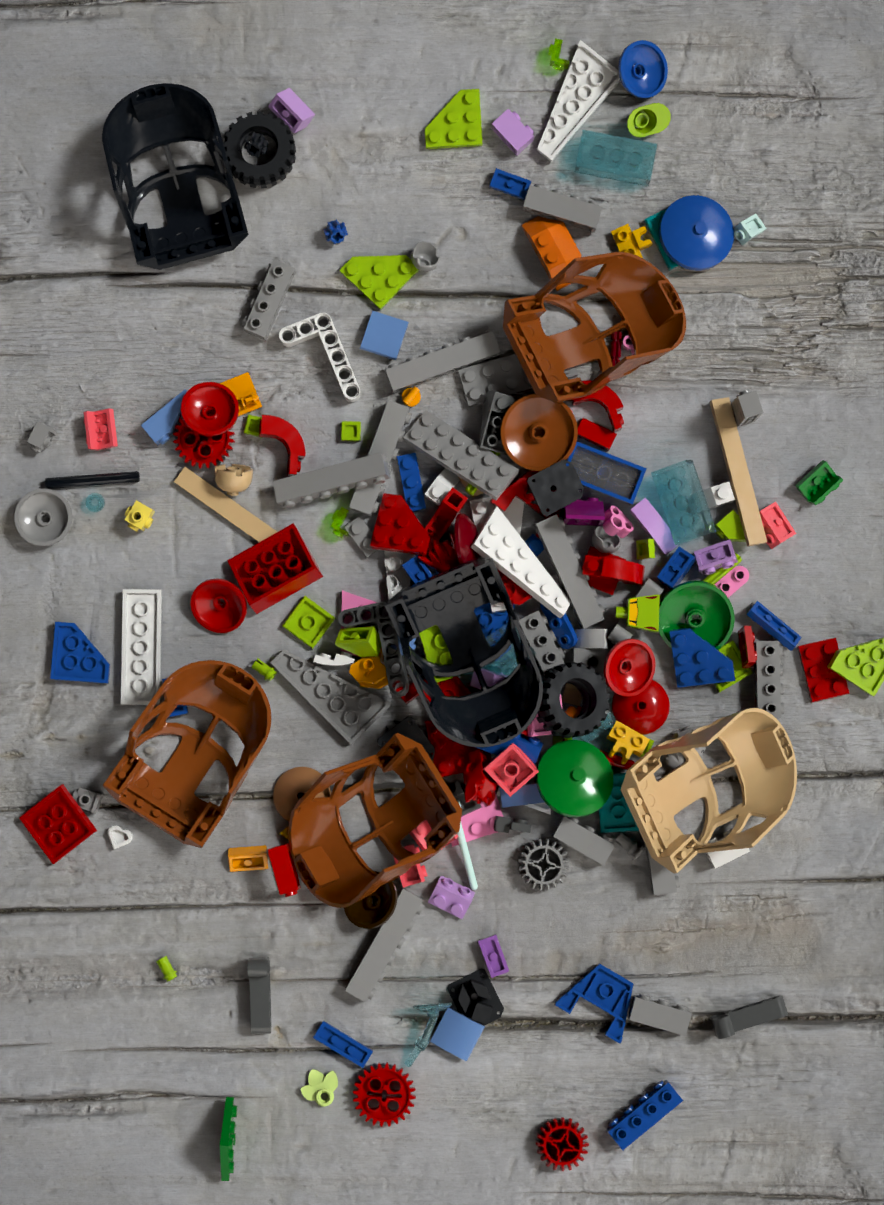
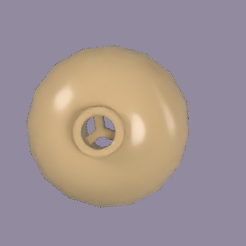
M226 464L215 466L214 473L216 484L221 490L226 491L227 495L237 496L239 492L249 488L252 483L253 469L240 464H232V467H226Z

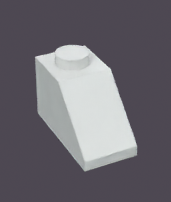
M445 468L424 494L425 498L439 507L452 487L455 488L459 483L458 476Z
M729 482L690 495L696 514L732 503L735 500Z

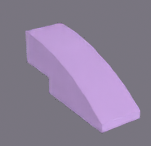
M646 497L630 509L631 514L641 524V527L648 536L654 539V543L665 556L680 544Z

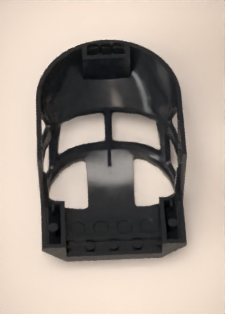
M172 83L149 85L121 99L113 107L105 120L102 142L113 191L130 233L137 265L162 270L234 250L249 234L216 115L209 101L192 88ZM185 141L204 142L215 165L193 164L176 167L169 148L170 144ZM162 147L169 169L150 176L137 187H134L130 163L142 153ZM220 157H221V158L223 159V161H224V164H225V167H226V170H227L226 173H225V171H224V168H223V165H222V162H221ZM112 161L117 165L116 174L113 168ZM206 177L216 180L230 191L231 197L227 201L221 202L222 210L210 215L204 214L197 187V178ZM123 180L129 199L128 207L122 196ZM157 189L161 196L168 225L162 228L149 229L147 223H134L135 212L140 201L149 192Z
M493 558L473 559L400 590L384 604L400 638L405 665L432 723L443 735L462 745L491 747L515 738L531 724L539 711L542 701V678ZM491 603V605L504 603L508 613L506 630L500 640L495 645L490 646L483 634L474 609ZM437 625L453 662L446 665L429 662L410 647V641L419 637V633L425 629ZM516 628H517V631H518V633H519V635H520V640H519V637H518V635H517ZM513 644L517 667L508 677L491 687L487 686L481 668L499 658ZM412 660L422 669L427 683L416 671ZM475 671L481 690L460 697L445 696L434 676L452 677ZM424 691L431 698L430 705L425 697Z

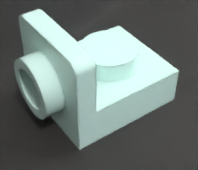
M754 214L734 228V235L743 246L752 238L763 233L767 228L757 214Z

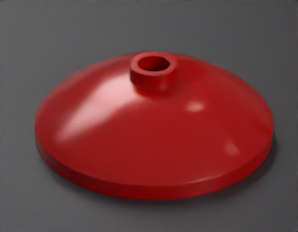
M203 382L193 386L186 392L181 402V415L185 424L195 433L204 436H217L227 432L235 424L239 414V404L235 394L228 387L216 382ZM207 413H212L213 415H212V416H207L206 414H207Z
M223 579L203 581L196 587L191 596L190 605L193 616L200 625L212 632H231L237 629L246 617V599L240 589L229 581Z
M625 639L613 646L604 663V677L608 687L614 693L631 697L640 694L649 686L656 666L651 648L643 641L637 639Z
M654 680L638 695L625 697L615 693L613 696L612 712L615 720L642 735L658 730L665 723L669 714L670 703L668 695L664 688ZM640 702L645 703L644 709L639 708L638 705Z

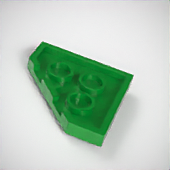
M226 1097L220 1139L221 1181H229L230 1173H234L233 1145L236 1143V1122L234 1117H237L238 1106L234 1105V1097Z

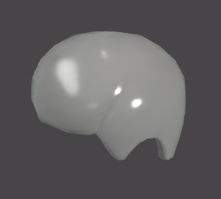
M418 242L411 254L413 265L417 269L426 272L436 269L440 257L437 256V247L429 242Z
M603 525L597 526L592 535L593 546L599 552L611 554L618 551L621 545L620 537L617 534L615 536L608 535L604 531Z

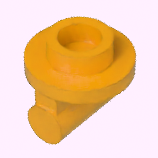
M415 386L405 389L402 393V401L406 406L414 407L421 400L420 390Z

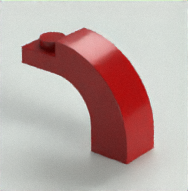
M582 381V382H583L584 384L588 385L591 381ZM605 385L602 389L591 395L571 399L573 406L588 401L600 404L608 414L613 432L622 429L624 420L621 413L618 414L617 412L623 410L624 406L618 395Z
M262 415L260 417L259 437L274 438L280 441L288 453L287 477L297 475V472L300 473L301 461H298V459H304L306 456L305 445L300 433L292 424L280 417Z
M453 487L424 528L430 536L427 553L434 549V540L440 542L468 500L466 496Z
M585 555L583 575L609 578L621 581L624 584L643 586L644 565L621 559Z

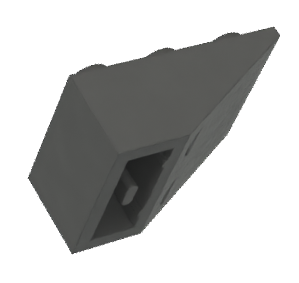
M487 391L482 409L480 448L507 455L501 442V423L506 411L519 398L496 391Z

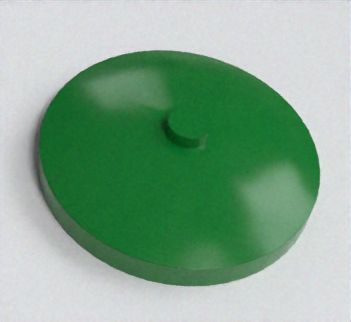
M705 581L681 583L672 588L659 605V632L664 642L671 649L670 630L690 628L702 639L717 648V650L728 641L732 634L735 622L732 604L727 595L719 587Z
M566 740L553 745L542 756L537 766L539 771L536 774L538 792L543 801L552 810L568 817L591 815L598 811L611 795L614 782L611 765L598 748L585 741Z

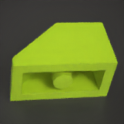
M734 510L714 526L716 529L715 533L720 539L746 542L740 517Z
M374 626L342 628L335 642L336 646L360 657L378 656L381 649L380 635Z

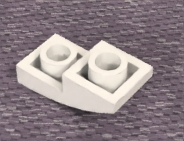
M574 629L578 641L572 649L607 648V629Z
M343 651L341 655L336 653L334 660H331L332 656L321 653L320 656L315 655L313 661L314 663L326 666H346L355 663L352 654Z

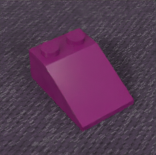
M587 498V501L578 499L563 507L564 524L601 526L605 521L603 501H599V498Z

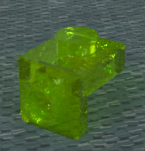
M555 38L554 45L550 44L548 55L551 56L550 66L559 71L568 70L570 61L559 58L563 40Z
M343 507L334 512L331 518L334 521L330 527L333 529L332 533L336 536L348 538L349 533L341 529L349 514V510Z

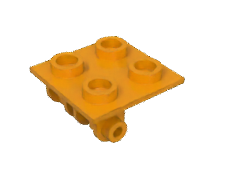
M249 372L220 383L228 387L235 394L239 404L238 417L262 407Z

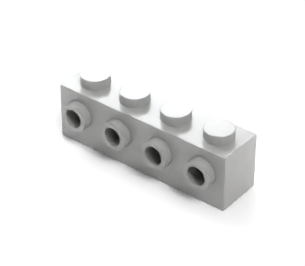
M534 184V186H529L522 211L561 221L567 225L595 233L602 207L597 202L581 201V198L571 195L568 197L563 195L561 191L545 190V187Z
M273 260L272 264L269 263L265 270L267 276L264 281L260 282L257 289L259 291L257 299L253 298L250 305L251 313L249 316H245L242 324L246 333L265 341L267 340L296 273L295 268L277 260Z
M538 610L519 620L528 645L543 675L547 669L565 664L563 661L565 655L561 647H556L554 641L557 639L553 631L548 630L546 626L548 621L544 613L540 614Z
M755 641L754 650L757 652V660L754 663L755 708L763 709L775 718H781V714H784V703H781L784 686L780 684V676H783V665L780 664V657L783 656V647L779 645V641Z

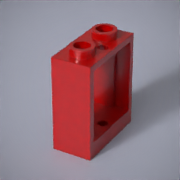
M289 843L268 849L279 894H284L285 897L296 895L298 893L297 890L301 886L291 856Z

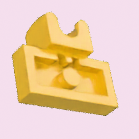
M626 224L611 231L619 252L631 253L643 258L640 250L653 245L650 239L641 240V236L647 232L645 226L631 231L629 224Z
M616 720L607 736V739L614 742L609 752V757H613L617 752L621 753L623 757L621 763L626 764L632 753L641 757L650 739Z

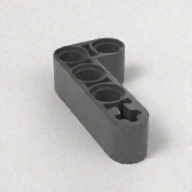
M269 957L249 958L247 971L250 984L251 1034H271Z
M780 995L714 1015L710 1019L716 1037L723 1039L735 1035L737 1031L788 1015L783 996Z

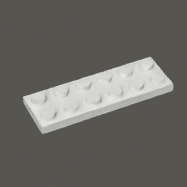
M123 589L121 705H148L161 687L162 590ZM160 698L157 701L156 705L160 704Z

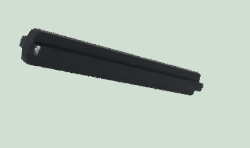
M134 471L46 478L45 486L47 489L132 483L140 481V473Z

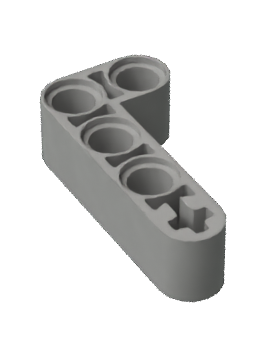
M648 578L635 597L661 595L664 588ZM620 618L607 636V640L616 645L622 640L631 639L636 629L626 627V618Z

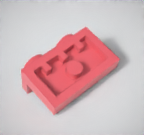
M776 501L759 511L767 539L766 544L771 549L796 534Z

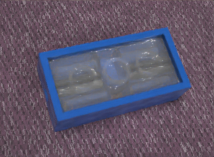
M576 442L575 448L567 460L573 464L582 485L633 504L647 469L580 442Z

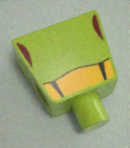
M660 595L628 598L627 607L616 606L615 618H626V627L653 633L659 632Z

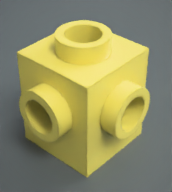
M136 500L132 507L129 506L124 515L126 516L125 521L129 523L128 527L137 532L139 529L144 531L145 528L149 529L153 522L152 516L155 511Z

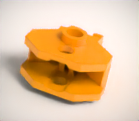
M382 646L378 656L362 657L350 666L349 673L362 687L381 689L388 685Z

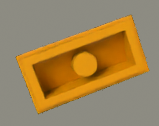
M267 846L229 848L228 862L230 872L268 869Z

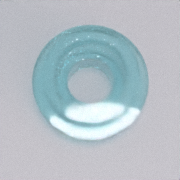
M92 493L86 498V507L92 512H99L105 506L103 496L98 493ZM94 499L98 500L96 506L92 505V500Z

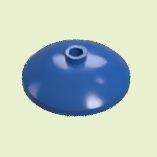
M646 40L636 41L629 44L620 56L618 65L619 77L624 88L631 95L637 98H650L657 95L663 89L667 80L668 67L666 58L658 46Z

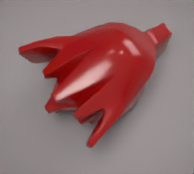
M450 534L451 541L439 542L434 540V552L429 551V556L419 555L418 558L434 568L438 573L460 565L453 534Z
M477 749L468 753L469 763L465 766L463 772V779L466 785L465 800L467 803L473 799L477 804H480L482 801L487 806H490L495 800V790L498 784L486 771L483 773V768L490 761L487 759L484 750Z

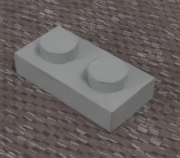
M360 516L344 527L367 558L378 551V549L370 547L373 533Z

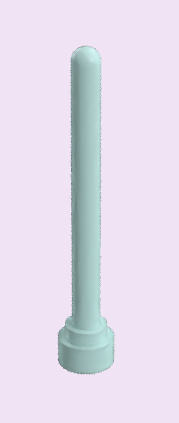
M460 823L457 839L470 888L476 890L478 885L463 827Z

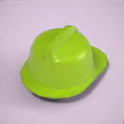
M660 103L641 106L631 112L627 120V127L633 136L638 138L646 137L665 130L670 123L671 114L669 109Z

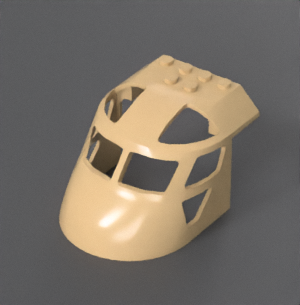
M749 708L720 718L710 725L692 730L677 739L668 740L656 745L626 771L621 792L652 859L675 874L698 853L753 848L787 814L792 805L797 785L795 754L787 732L781 723L772 714L763 709ZM717 738L723 744L730 756V760L712 768H707L695 748L708 746ZM680 752L686 759L685 763L665 775L659 781H656L654 773L662 766L660 761L661 755ZM734 767L741 785L743 801L732 809L719 814L717 795L711 775ZM699 798H703L705 803V822L702 833L697 841L694 834L684 835L674 821V816ZM750 816L766 818L761 824L741 832ZM738 818L734 828L725 839L715 843H708L717 827Z

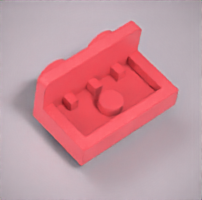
M108 408L95 412L85 411L84 425L88 449L99 451L118 447L113 409Z
M414 844L404 846L406 850L414 854L420 852L419 846L415 847ZM394 857L395 864H398L399 860ZM420 863L416 864L401 875L402 887L425 882L424 877L427 876L425 866H420Z

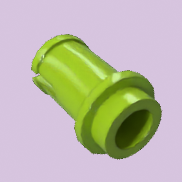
M259 658L251 667L264 676L265 680L268 679L269 681L277 673L274 667H269Z
M167 956L156 961L164 975V980L166 979L169 982L177 977V970L174 971Z

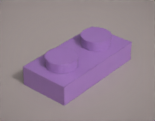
M497 935L478 940L491 978L509 972Z

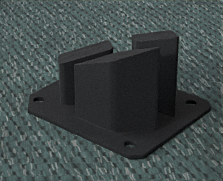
M563 459L529 477L527 480L529 487L526 494L532 493L535 500L530 503L538 505L542 514L548 516L582 498L584 487L573 464Z
M409 716L402 721L394 720L396 725L390 730L386 726L385 733L377 741L380 747L383 748L394 734L399 733L422 744L428 755L433 753L432 756H429L431 760L434 758L436 751L413 718Z
M481 968L448 985L447 990L458 1012L464 1016L472 1018V1020L477 1021L483 1026L501 1018L504 1007L485 969ZM474 993L478 995L476 1000L471 998V995Z

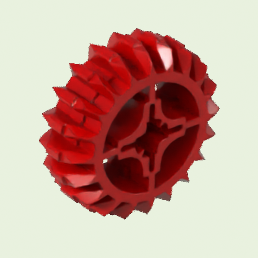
M564 1117L560 1118L561 1123H557V1119L553 1118L554 1125L551 1126L550 1122L547 1121L548 1129L540 1128L544 1135L537 1134V1138L542 1140L536 1142V1146L542 1147L537 1150V1153H544L540 1157L541 1161L548 1159L546 1166H550L553 1163V1170H556L558 1165H560L561 1171H564V1165H567L568 1169L572 1170L571 1163L578 1167L579 1164L576 1160L584 1161V1157L580 1154L588 1153L583 1148L589 1146L588 1142L583 1141L588 1136L587 1134L580 1135L584 1132V1128L581 1127L577 1130L579 1123L575 1122L572 1126L571 1118L568 1119L567 1123H564ZM564 1129L558 1137L549 1136L555 1130ZM570 1131L577 1136L578 1146L568 1140ZM565 1137V1143L568 1145L563 1146L560 1150V1146L557 1143L562 1142V1140H564ZM546 1142L556 1147L555 1157L547 1151ZM575 1151L571 1157L561 1159L565 1152Z

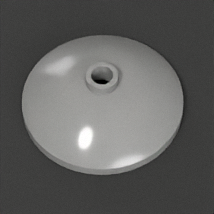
M36 489L23 496L17 504L14 514L15 526L19 534L29 543L37 546H50L61 541L69 532L72 525V510L68 501L58 492L51 489ZM47 515L49 520L43 522V517Z

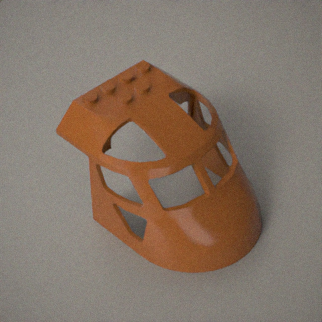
M613 252L575 258L535 295L506 300L504 304L503 330L535 394L556 403L591 395L602 389L610 381L622 378L632 373L641 365L651 363L675 349L684 338L686 316L678 293L660 270L637 255L626 252ZM604 264L596 277L579 275L597 265ZM578 283L585 285L565 296L549 294L560 284ZM601 292L613 304L622 320L609 329L600 332L588 313L577 303L578 300ZM544 303L553 304L564 309L579 323L578 326L554 335H545L540 322V316L546 312ZM627 328L634 347V355L624 357L613 366L604 339L614 332ZM595 360L598 361L600 367L599 376L588 385L584 384L580 377L568 379L564 373V370Z
M198 661L178 669L165 680L131 728L125 754L109 775L103 787L118 803L183 844L202 848L226 813L233 797L241 787L248 771L268 738L271 728V709L263 688L245 670L223 661ZM164 695L165 700L154 708L159 698ZM178 705L193 706L213 716L205 733L187 725L167 723L166 720ZM159 714L153 726L138 737L143 728ZM219 721H223L237 733L244 745L238 766L235 765L229 753L211 738V734ZM156 736H180L182 740L162 772H157L149 767L135 753V749L142 743ZM216 760H219L224 766L228 776V793L223 797L220 806L210 801L207 803L194 794Z
M397 733L393 735L376 755L324 772L297 802L291 813L288 828L291 856L300 878L316 898L329 906L345 908L371 895L383 884L397 879L412 866L423 863L436 855L459 832L462 808L422 744ZM378 766L384 773L394 770L405 783V787L381 807L377 806L373 788L375 771ZM367 767L362 780L342 792L348 777L357 769ZM335 783L329 797L315 798L318 793ZM360 793L366 815L374 831L356 842H351L342 824L339 808ZM427 820L432 828L424 838L427 843V849L416 854L406 850L401 845V840ZM377 837L382 841L387 850L399 860L398 864L383 869L379 874L369 868L357 852L359 847Z

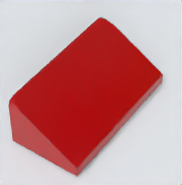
M582 418L578 426V437L607 451L610 450L617 433L585 418Z

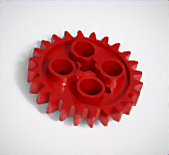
M207 413L206 415H207V416H212L213 414H212V413ZM179 418L182 424L181 426L175 425L179 432L173 433L175 437H178L173 443L179 444L175 450L182 451L179 455L180 458L186 456L185 463L192 461V467H195L198 463L200 469L206 464V467L210 469V463L217 466L218 460L224 463L223 456L230 457L227 450L233 451V448L229 445L235 443V440L230 438L235 435L234 432L228 430L222 434V438L218 441L213 440V436H207L208 440L202 441L201 435L192 431L185 424L184 420ZM193 435L196 438L195 442L191 445L187 444V437ZM199 445L197 451L194 452V448ZM204 447H210L211 449L210 454L207 456L201 454Z
M378 1062V1068L376 1069L371 1065L370 1072L364 1069L365 1077L359 1075L358 1078L361 1083L355 1082L354 1084L359 1089L353 1090V1093L358 1095L353 1098V1101L359 1102L355 1109H362L360 1116L366 1114L365 1121L373 1119V1125L380 1121V1127L383 1126L384 1122H387L390 1127L392 1120L398 1124L399 1117L405 1120L403 1113H411L408 1106L414 1107V1103L410 1100L416 1099V1096L411 1094V1092L416 1090L415 1087H410L413 1080L407 1081L409 1073L403 1075V1068L397 1071L396 1064L389 1068L388 1062H386L385 1067H382L381 1063ZM378 1079L381 1082V1086L376 1089L371 1087V1080ZM392 1081H398L400 1088L392 1090L389 1084ZM383 1090H387V1094H401L402 1097L388 1095L386 1099H382V1095H368L367 1092L382 1093ZM377 1099L379 1106L371 1108L368 1104L369 1100ZM392 1100L399 1104V1107L395 1110H391L388 1107V1103Z

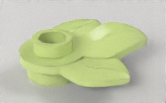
M312 1069L308 1076L309 1085L301 1087V1093L307 1100L316 1101L320 1106H328L333 1102V1092L338 1087L337 1075L334 1071H330L324 1076L320 1071ZM322 1093L328 1094L326 1100L321 1098Z

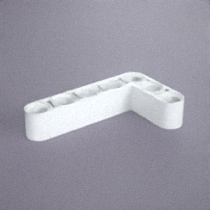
M327 313L316 314L281 329L279 338L285 347H292L320 336L344 398L352 403L359 400L361 395L359 385L332 319ZM321 319L329 321L325 327L319 326L318 322ZM309 326L311 331L308 334L301 333V328ZM286 333L293 334V338L290 341H285L283 336ZM333 336L336 341L333 344H327L325 342L326 338ZM337 353L343 356V359L339 362H335L332 359ZM348 371L350 376L347 379H341L339 377L340 373ZM351 388L357 390V394L354 397L347 395V391Z

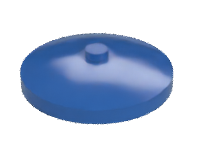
M691 195L676 200L664 212L659 224V239L663 250L674 263L685 269L701 271L713 268L728 255L734 241V228L730 216L720 204L708 197Z

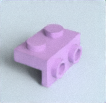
M730 539L694 551L698 570L701 574L710 575L715 573L716 569L722 567L723 569H728L738 562Z
M440 876L428 903L463 919L475 892L466 886L454 882L450 878Z

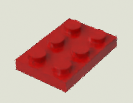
M836 638L798 646L811 702L850 694L846 679L827 667L835 652L839 650Z

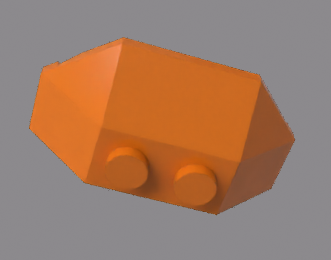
M537 216L521 225L550 280L573 259L582 256L564 222ZM572 283L560 284L555 287V290L557 292Z

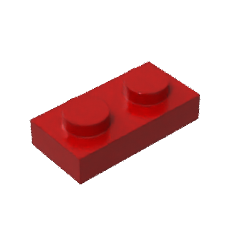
M743 626L738 631L742 668H750L757 660V652L754 650L755 635L752 632L751 626Z

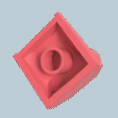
M511 743L500 754L492 758L484 767V770L510 797L539 772L531 759L514 743Z

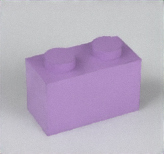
M290 88L277 93L268 106L277 117L284 121L285 125H288L293 133L306 128L315 116L313 111Z
M507 109L491 124V129L517 156L533 142L534 132L528 125L524 126L520 122L521 118L515 111L511 112Z

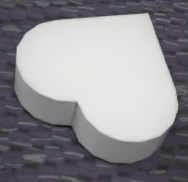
M115 825L108 830V837L113 849L127 845L133 840L132 832L126 829L123 830L120 826Z

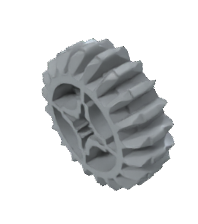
M540 838L538 839L539 845H535L534 841H531L532 848L530 849L525 845L524 848L528 852L526 854L520 852V855L525 857L524 860L518 859L519 863H523V866L518 867V870L525 871L520 877H528L525 880L526 884L533 881L531 884L533 889L536 884H539V891L542 890L543 885H545L547 891L550 890L549 884L557 888L555 881L558 880L562 884L563 880L560 879V876H568L563 872V869H570L569 866H564V863L570 862L569 859H563L567 852L560 853L559 851L563 846L559 845L556 849V841L549 845L548 838L545 839V844H542ZM543 848L542 855L538 860L529 859L534 851ZM549 849L556 853L560 864L549 861ZM545 856L546 863L554 866H548V868L543 870L542 874L541 866L534 863H539ZM528 865L539 869V880L531 876ZM548 870H558L553 878L544 881Z

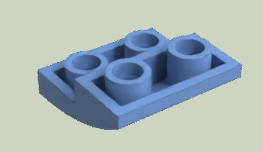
M372 311L360 349L396 360L409 322Z
M448 1007L430 1042L467 1061L485 1026Z

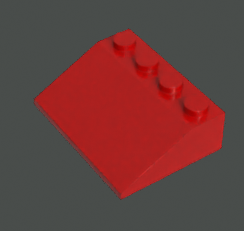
M294 523L227 560L249 606L256 614L323 577Z

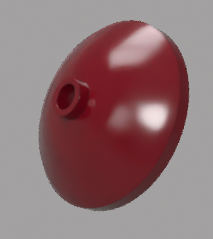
M464 513L458 514L455 520V545L460 565L479 557V554L471 548L478 535L477 528Z

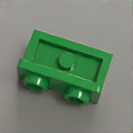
M822 460L795 486L807 502L817 505L822 503L831 491L836 490L843 479L835 474L826 461Z

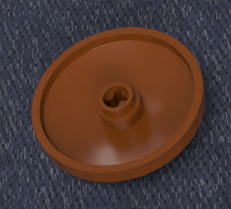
M531 394L514 402L506 411L501 423L500 436L503 448L512 461L525 469L542 471L563 459H568L577 442L578 427L574 414L563 401L555 403L536 394Z

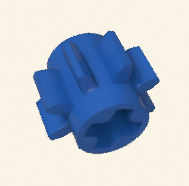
M337 219L327 222V228L323 229L327 242L330 240L334 244L343 242L344 237L348 235L345 223H339Z

